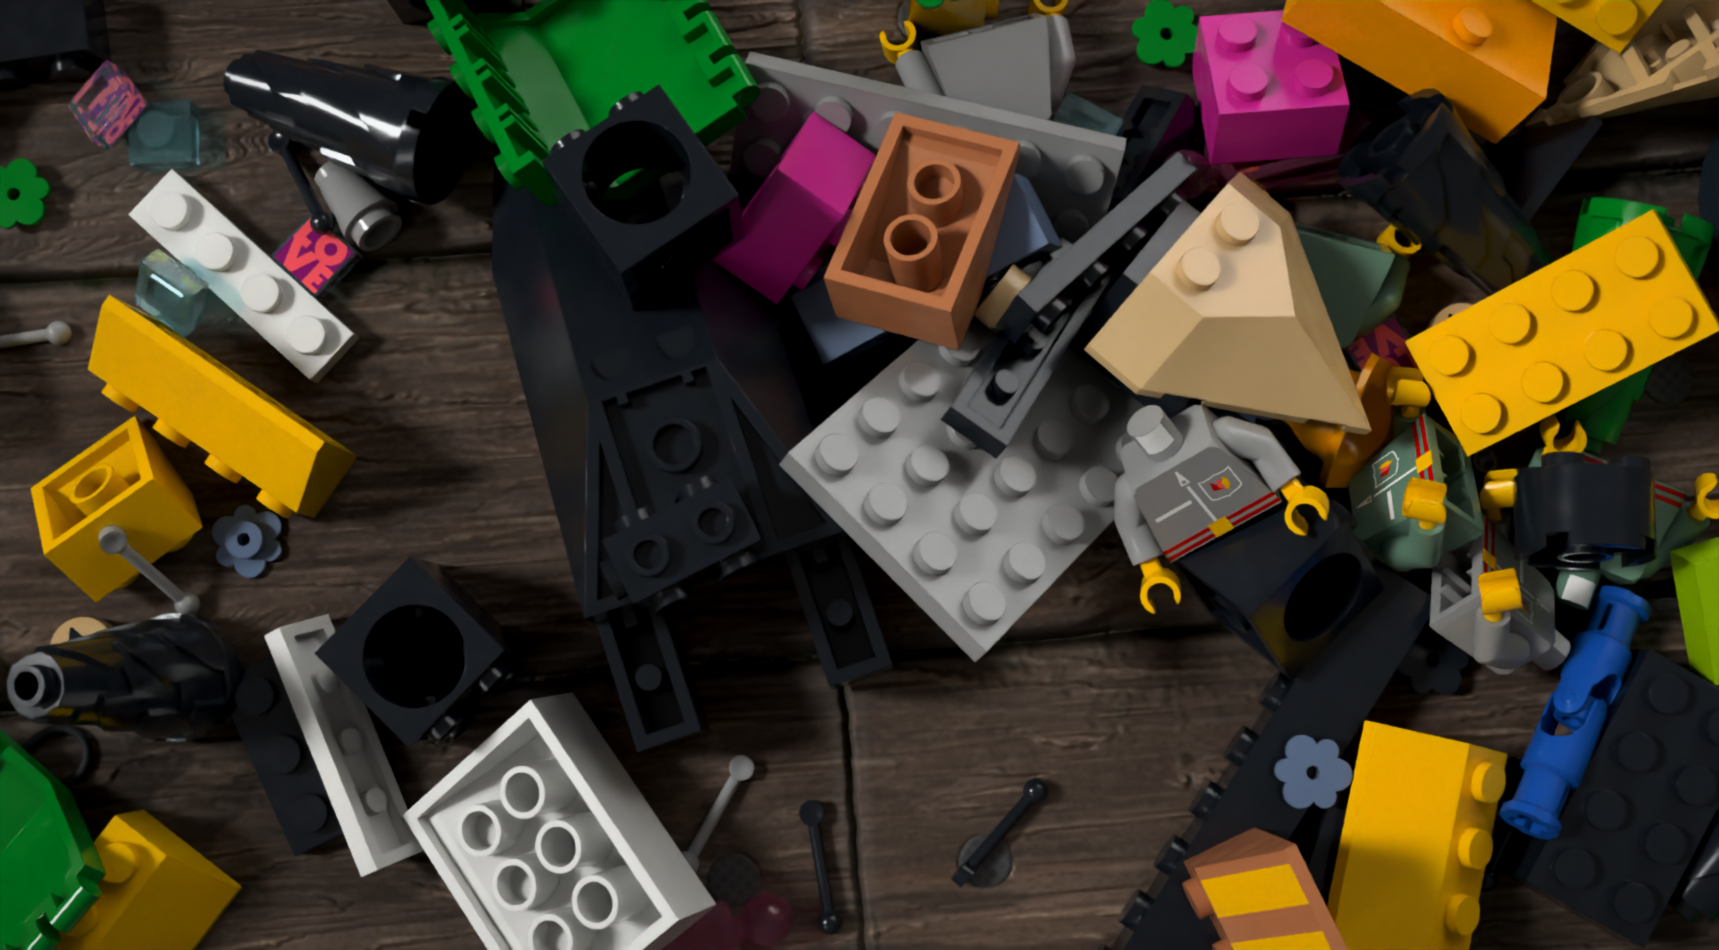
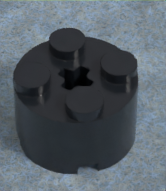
M1562 451L1542 455L1541 467H1528L1517 470V475L1513 478L1514 559L1517 561L1527 557V565L1538 568L1600 570V562L1611 560L1617 555H1621L1622 568L1646 564L1657 558L1654 475L1651 473L1649 458L1643 456H1619L1609 459L1607 464L1584 463V454Z

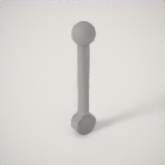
M54 321L46 329L0 336V349L50 341L54 345H63L71 339L72 331L67 323Z
M110 525L99 532L98 539L102 550L108 554L119 553L175 602V610L178 613L196 614L199 611L201 603L198 596L192 592L180 590L128 544L123 528L117 525Z
M738 755L730 761L729 772L731 775L687 851L681 852L695 873L699 868L698 856L741 781L747 780L753 775L754 763L748 756Z

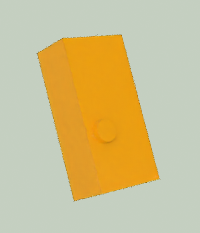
M1286 0L1281 18L1282 22L1409 95L1423 89H1436L1440 91L1455 107L1466 128L1494 144H1497L1546 99L1557 16L1531 0Z

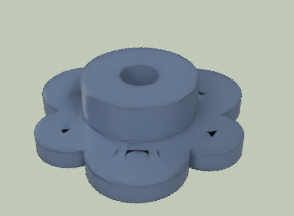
M241 505L235 510L234 517L225 516L218 519L212 527V537L220 545L216 552V559L219 564L226 567L234 566L237 573L246 578L260 576L266 569L267 561H276L282 556L283 546L277 540L283 530L280 517L268 511L258 513L250 505ZM249 535L250 541L247 545H244L243 538Z
M1296 735L1286 743V758L1276 762L1274 774L1278 780L1285 782L1282 793L1285 801L1290 806L1303 809L1314 803L1320 808H1329L1336 802V791L1344 790L1350 785L1353 777L1352 769L1345 760L1338 758L1339 747L1333 740L1322 739L1316 743L1313 738L1307 735ZM1310 766H1313L1315 769V775L1312 778L1307 776V769Z

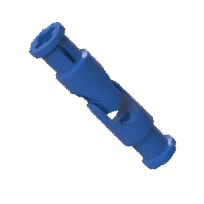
M1607 585L1596 589L1592 600L1594 610L1585 631L1577 633L1572 641L1570 652L1563 662L1559 685L1550 695L1520 765L1524 773L1512 800L1504 802L1500 809L1501 818L1525 834L1546 840L1559 836L1562 826L1558 818L1569 791L1579 788L1606 720L1607 708L1620 689L1633 659L1632 652L1629 650L1638 626L1647 622L1652 613L1651 606L1645 599L1627 589ZM1558 723L1567 727L1572 734L1555 736Z

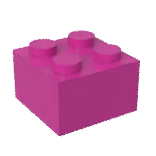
M1284 10L1199 17L1191 69L1211 165L1337 155L1350 107L1338 53L1282 22L1281 18Z
M813 111L742 212L745 238L712 260L776 305L792 284L802 291L819 269L824 260L822 256L831 244L835 247L838 245L866 181L865 177L876 155Z

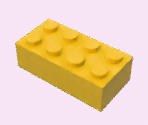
M1652 209L1404 342L1467 456H1470L1718 332L1719 320L1656 210Z

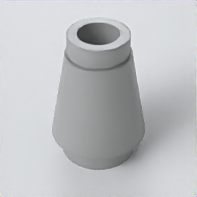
M331 161L325 163L317 171L314 181L320 188L347 243L358 245L363 251H373L384 246L396 236L401 228L402 220L397 214L398 205L393 199L364 176L333 164Z

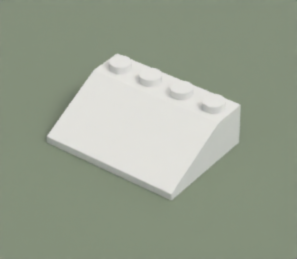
M573 692L529 700L402 815L487 950H661L717 905Z

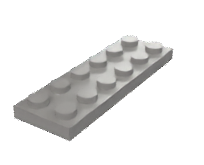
M751 51L745 61L746 67L760 88V95L754 102L743 109L748 118L735 128L729 174L764 181L813 111L877 156L895 112L1020 142L1021 151L1015 173L1030 179L1059 239L1063 237L1074 244L1108 213L1124 156L1127 138Z

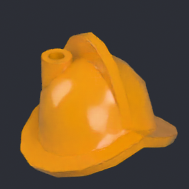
M1374 353L1367 360L1362 372L1349 370L1372 429L1367 435L1341 431V425L1309 419L1302 424L1282 420L1290 426L1291 431L1303 447L1323 462L1318 482L1325 488L1349 487L1348 484L1352 476L1385 448L1392 438L1393 412L1399 405L1387 404L1384 396V386L1388 370L1393 365Z

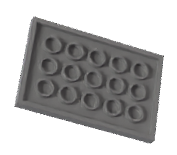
M1038 260L1022 270L1033 278L1042 262ZM997 283L983 289L976 309ZM973 316L959 351L922 340L916 341L791 449L779 465L976 662L1114 520L1115 482L1125 472L1120 452L1124 445L1133 441L1127 432V425L1134 413L1145 406L1071 347H1068L1010 443L995 459L940 420L999 330L997 327L989 329ZM1185 406L1179 413L1188 409V407Z

